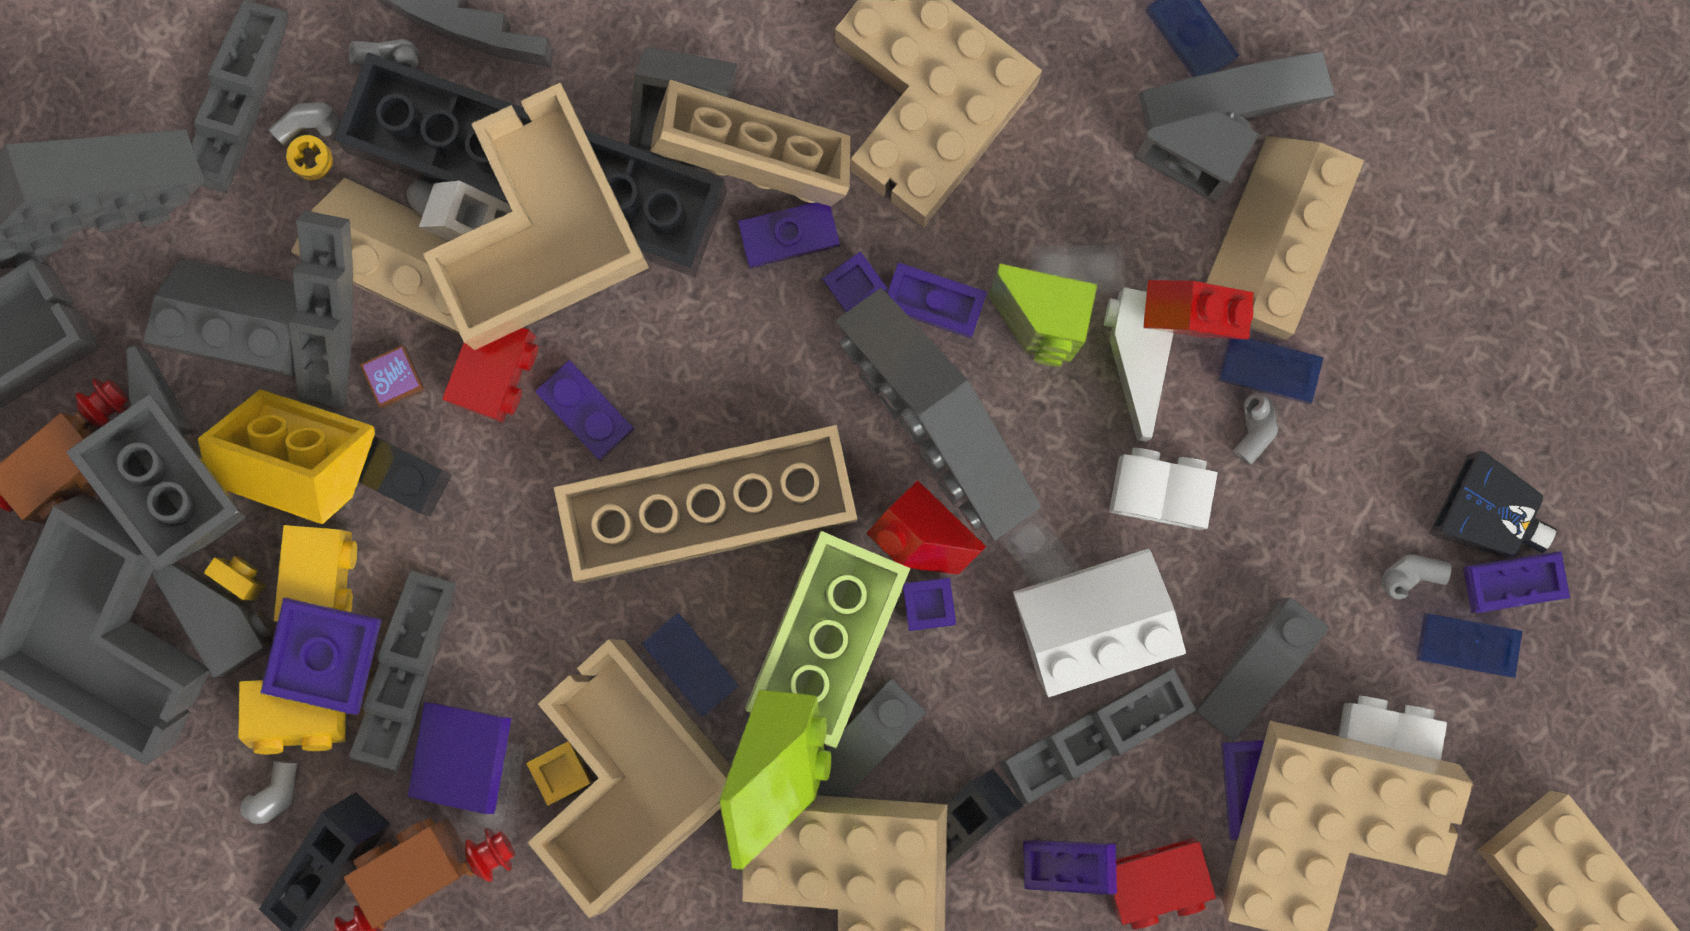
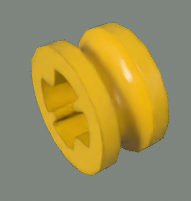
M303 135L297 137L290 143L287 149L286 159L288 166L305 180L315 181L321 179L329 173L332 167L333 156L331 150L321 139L315 136ZM306 148H310L314 152H317L318 148L320 149L321 154L315 157L317 165L313 168H309L305 163H303L302 167L299 165V162L305 158L303 150Z

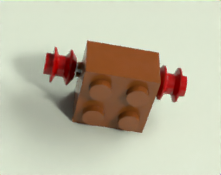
M94 378L92 380L95 388L93 393L89 396L80 392L75 394L79 410L75 413V416L60 412L0 463L1 509L8 512L14 510L22 520L46 524L53 506L83 493L90 497L96 494V491L66 452L110 422L109 417L113 413L121 414L127 410L124 404L129 399L115 382L108 379L103 383L99 379Z
M432 817L419 821L396 835L400 844L394 848L389 841L353 860L357 870L343 878L359 905L354 906V918L347 922L342 917L337 916L334 919L336 929L333 931H383L382 929L387 927L386 921L465 874L469 877L476 875L485 881L492 882L494 868L502 866L507 871L512 870L510 859L515 857L514 848L502 831L495 834L489 827L485 829V840L477 844L473 840L467 839L464 847L449 819L436 824Z

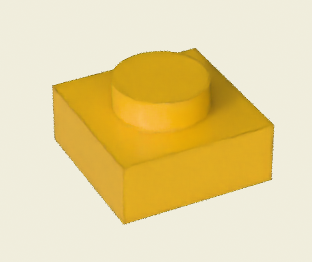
M235 555L231 561L225 558L214 557L204 571V574L242 600L256 601L266 586L255 578L258 569Z
M569 741L526 763L547 806L593 783L578 752Z

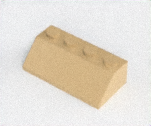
M669 81L654 124L650 152L660 154L664 158L675 162L683 161L706 168L716 175H729L749 181L762 189H775L792 194L808 203L818 202L832 206L847 195L850 186V135L680 82Z
M1274 136L1265 137L1206 281L1208 284L1254 292V314L1250 329L1281 342L1294 335L1364 160L1321 142Z
M344 178L311 212L350 219L353 285L460 335L423 253L449 240L419 228L422 217L417 211ZM297 238L291 252L301 259L299 240Z

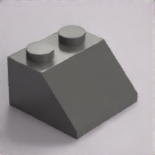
M646 46L634 73L629 145L650 152L654 124L670 80L734 99L738 63ZM683 161L678 162V163L683 164V165H686V166H692V167H697V168H703V167H699V166H696V165H693V164H689V163H686V162H683Z
M1216 110L1151 128L1134 158L1215 203L1233 181L1259 134L1250 129L1251 124L1243 117L1232 112H1226L1224 115Z

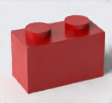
M1148 280L1143 328L1203 338L1249 340L1250 326L1254 314V292L1197 281Z
M521 328L476 350L464 342L442 400L453 406L503 423L506 414L513 415L519 405L522 389L517 388L523 370L530 371L536 360L539 348L537 344L533 343L536 336L529 329Z
M1194 838L1116 859L1117 893L1110 894L1117 920L1122 925L1130 923L1131 929H1141L1155 925L1160 922L1158 915L1175 910L1178 916L1201 912L1206 909L1204 902L1216 899L1201 844Z

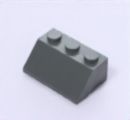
M181 258L154 295L143 342L161 350L296 378L288 322L297 312L294 282Z
M150 394L66 452L156 571L206 547L246 518L160 403Z

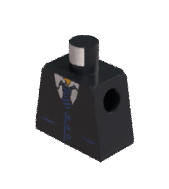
M1477 451L1468 454L1429 534L1503 558L1515 556L1522 543L1544 553L1555 537L1556 528L1535 518L1544 497L1538 490L1489 454Z

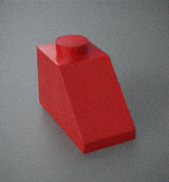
M918 480L887 509L866 533L885 553L901 565L913 569L959 575L986 548Z

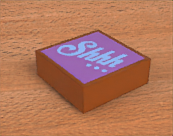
M404 345L360 364L375 400L382 409L425 389L410 354Z

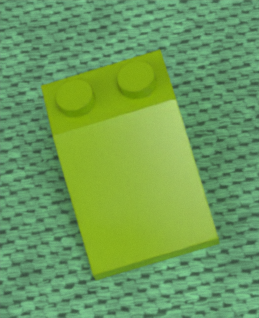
M759 690L719 799L733 869L742 870L815 800L821 780L827 781L829 778L831 753L830 751H824L823 745L826 737L827 723L825 717L819 716L817 695Z

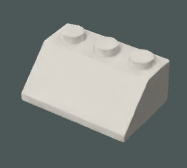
M1150 549L1013 591L1034 668L1048 697L1186 654L1174 607Z

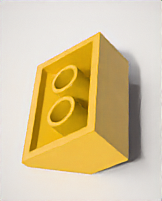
M259 389L198 438L202 460L226 491L323 524L352 499L371 447L375 430L372 425Z

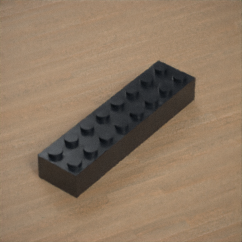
M367 53L334 141L348 154L409 176L429 181L432 184L461 181L508 203L472 123L511 105L523 125L532 121L523 107ZM584 129L645 260L696 277L727 194L724 179Z

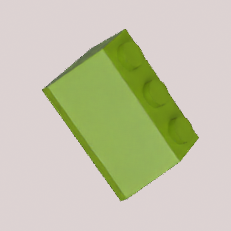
M1000 264L990 289L989 298L1024 352L1035 354L1034 361L1037 363L1061 367L1062 361L1071 362L1086 341L1097 284Z

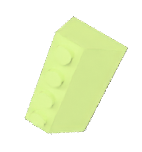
M818 532L745 706L746 711L751 713L759 690L817 695L819 716L825 717L827 723L824 744L837 748L910 568L825 532Z

